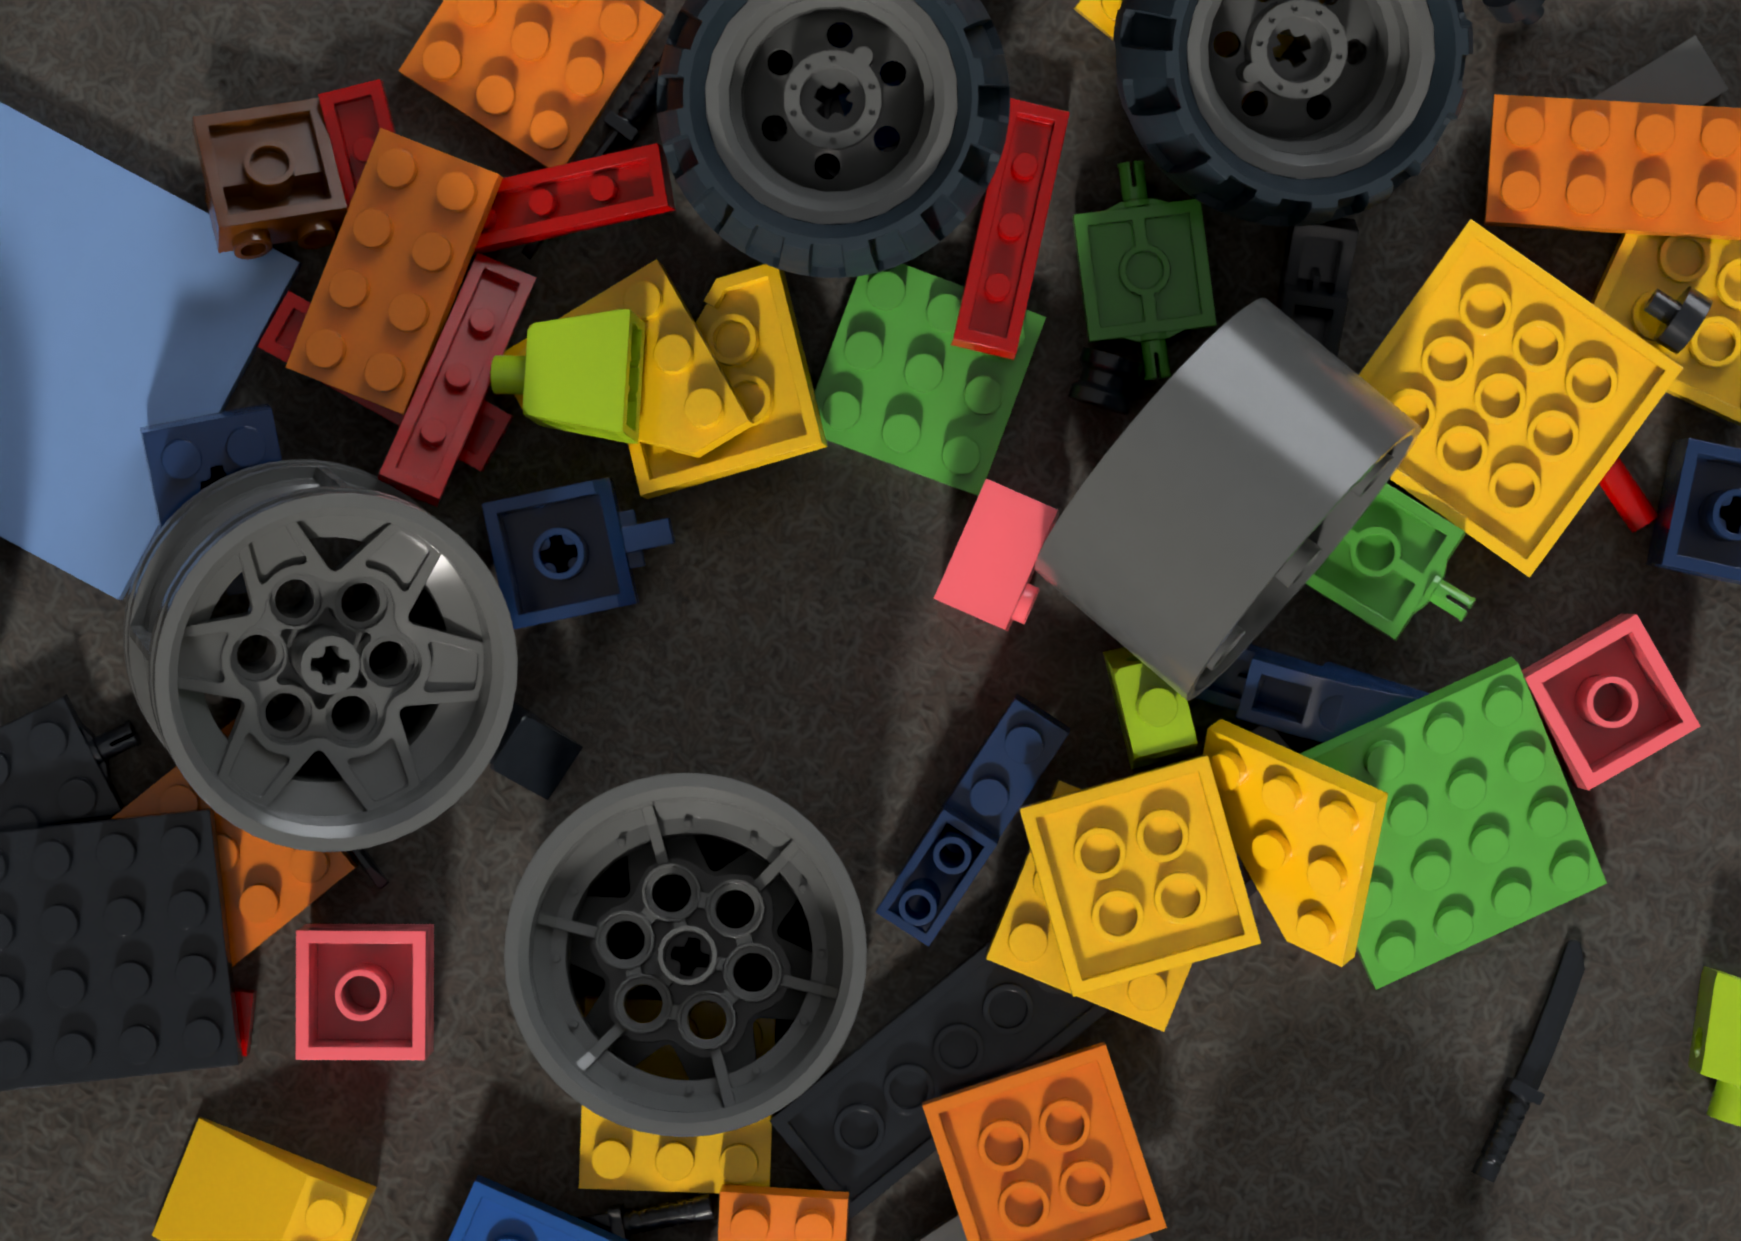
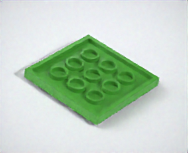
M1512 657L1300 753L1388 793L1356 948L1368 978L1376 990L1607 884L1519 663Z

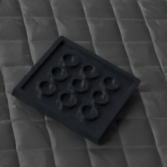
M212 808L0 831V1092L235 1066L243 1062L215 814Z

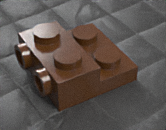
M319 98L192 117V130L205 181V198L218 253L234 251L237 258L248 260L268 254L272 250V244L298 241V245L304 249H318L331 244L335 240L336 234L339 233L347 213V205Z

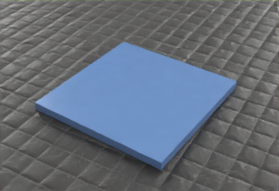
M1 102L0 537L118 600H123L131 586L142 556L154 536L160 530L140 427L224 412L252 360L261 338L290 289L302 264L273 248L262 257L248 260L237 258L234 251L218 253L208 213Z

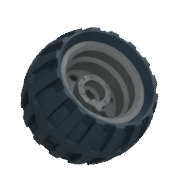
M686 0L675 19L665 43L657 81V117L663 149L675 180L697 214L713 231L746 255L771 267L811 277L846 278L881 272L910 261L941 242L969 215L986 191L1002 155L1010 115V85L1004 51L995 26L980 0ZM836 23L847 24L853 33L851 42L843 48L832 46L827 39L828 29ZM784 50L792 56L793 66L785 75H776L769 70L768 59L775 51ZM897 61L904 66L906 77L900 85L888 86L882 81L880 71L885 63ZM840 85L847 87L850 94L845 100L852 104L850 112L845 117L837 112L832 114L829 119L822 117L818 111L824 104L817 100L819 92L824 87L832 92L837 90ZM769 116H780L786 122V134L778 141H770L763 135L762 124ZM884 126L895 128L900 136L898 147L890 152L879 150L874 143L876 131ZM823 154H833L840 162V171L832 179H823L815 171L816 160Z
M1123 0L1120 9L1117 10L1113 41L1116 48L1117 68L1115 79L1122 107L1130 120L1140 144L1157 167L1184 192L1221 213L1257 224L1286 227L1323 224L1345 216L1361 213L1388 199L1393 190L1404 181L1420 174L1439 152L1437 142L1449 122L1458 119L1468 91L1462 88L1466 56L1473 54L1472 22L1466 19L1462 0H1335L1327 5L1321 4L1318 0H1266L1264 2L1258 0ZM1229 31L1236 35L1239 46L1234 52L1222 57L1214 50V39L1218 34ZM1278 34L1294 37L1295 46L1287 49L1291 55L1289 60L1274 57L1273 47L1281 45L1277 39ZM1351 39H1358L1364 47L1363 57L1356 64H1349L1346 61L1348 54L1347 42ZM1259 91V114L1249 116L1242 109V100L1247 93ZM1322 94L1328 100V110L1321 118L1312 119L1307 114V103L1310 98Z

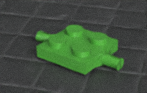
M1133 161L1132 163L1135 187L1132 185L1130 162L1117 164L1123 202H1119L1104 211L1073 214L1072 216L1088 343L1116 339L1141 343L1145 373L1144 380H1154L1157 378L1154 354L1157 357L1159 379L1172 377V374L1170 373L1166 339L1182 331L1210 328L1217 325L1201 202L1196 199L1166 202L1148 198L1144 170L1145 162Z
M1389 484L1384 486L1349 533L1305 584L1396 642L1413 615L1425 607L1429 601L1458 618L1460 622L1467 616V610L1447 598L1451 597L1468 609H1471L1476 601L1475 597L1469 596L1444 580L1448 561L1466 535L1465 531Z

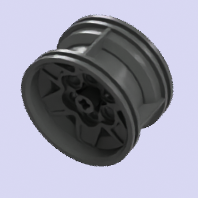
M314 459L282 460L245 468L207 486L185 502L154 536L137 567L126 601L123 621L125 665L132 692L152 731L167 749L187 782L216 813L234 826L276 845L317 852L351 851L387 843L416 831L449 809L472 787L492 759L508 725L517 685L518 657L516 637L510 612L492 573L479 555L458 534L440 520L428 513L406 494L378 480V476L355 467ZM339 537L354 539L363 543L338 566L330 568L309 539ZM242 572L250 601L249 609L239 614L210 618L214 607L224 591ZM293 579L304 582V596L297 605L287 609L276 607V592L282 584ZM354 584H368L370 596L367 603L357 611H343L341 599L344 592ZM422 590L430 606L434 627L409 621L408 618ZM252 635L267 637V648L260 659L251 663H243L237 660L238 647L244 639ZM386 641L396 642L397 653L391 664L380 669L370 668L369 657L375 646ZM312 658H319L314 662H311ZM204 693L241 700V708L229 738L219 729L214 721ZM281 693L295 695L294 708L287 717L280 720L266 718V707L274 696ZM358 696L360 706L355 717L343 723L333 722L331 714L336 702L343 697ZM417 705L414 712L402 725L400 710L405 706ZM316 751L323 752L332 763L331 766L301 768Z
M673 773L637 779L614 787L575 810L554 829L528 864L517 886L505 931L504 967L510 1005L517 1025L541 1067L560 1088L595 1114L618 1125L661 1136L695 1137L733 1131L756 1123L778 1112L801 1096L828 1069L845 1044L861 1004L866 978L867 943L861 905L844 864L828 840L809 820L778 797L756 786L732 778L711 774ZM695 837L723 840L748 851L721 870L712 871L708 867ZM627 856L630 893L624 898L588 896L604 874ZM668 876L684 878L691 889L688 904L677 912L663 911L655 901L657 885ZM737 891L751 897L755 910L754 916L748 924L735 929L721 923L718 918L717 909L719 902L725 895ZM797 900H799L808 921L812 940V952L780 938L777 934L778 927ZM625 922L637 924L645 936L642 951L636 957L628 960L617 958L611 952L609 946V937L612 930ZM691 940L701 941L700 951L709 956V963L706 968L696 967L692 976L682 975L683 964L674 960V953L677 948L687 949ZM751 954L765 957L772 967V978L769 984L763 990L757 992H748L742 989L737 984L735 978V968L738 962L743 957ZM571 964L598 975L605 981L604 990L586 1017L580 1008L571 976ZM642 985H649L657 989L663 1003L658 1017L648 1023H638L633 1020L628 1014L626 1007L627 997L631 991ZM704 1001L718 1003L726 1014L724 1030L713 1039L705 1040L699 1038L690 1027L689 1017L691 1011L696 1005ZM758 1018L794 1020L789 1030L779 1042L766 1054L757 1059L753 1029L755 1020ZM664 1045H671L675 1049L689 1080L661 1077L636 1066Z

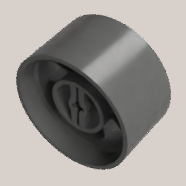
M1260 298L1234 315L1197 349L1119 436L1055 523L1038 554L1035 570L1187 701L1191 700L1209 687L1240 657L1320 568L1398 469L1414 445L1421 431V426L1269 300Z

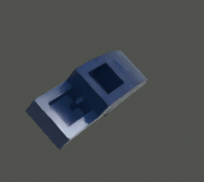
M1251 644L1223 674L1195 698L1237 711V719L1303 738L1326 742L1430 693L1328 661L1323 666H1319Z
M1016 694L933 818L875 912L929 947L997 846L999 838L1019 810V807H1021L1069 735L1071 728L1019 694Z

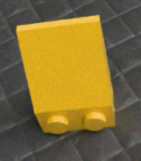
M200 1116L152 1236L161 1241H356L377 1187Z

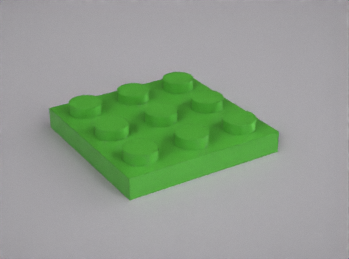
M905 264L881 272L857 276L814 392L826 440L979 496L990 471L1046 317L1026 310L1017 353L1014 360L951 345L964 286Z

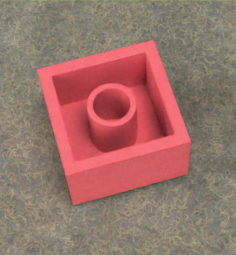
M986 479L934 599L1007 632L1013 620L1025 625L1040 591L1038 587L1029 583L1035 572L1038 554L1059 517L1058 510Z
M1621 613L1521 670L1552 748L1573 786L1589 791L1701 727L1637 614Z
M306 924L296 930V1060H426L434 1051V924Z

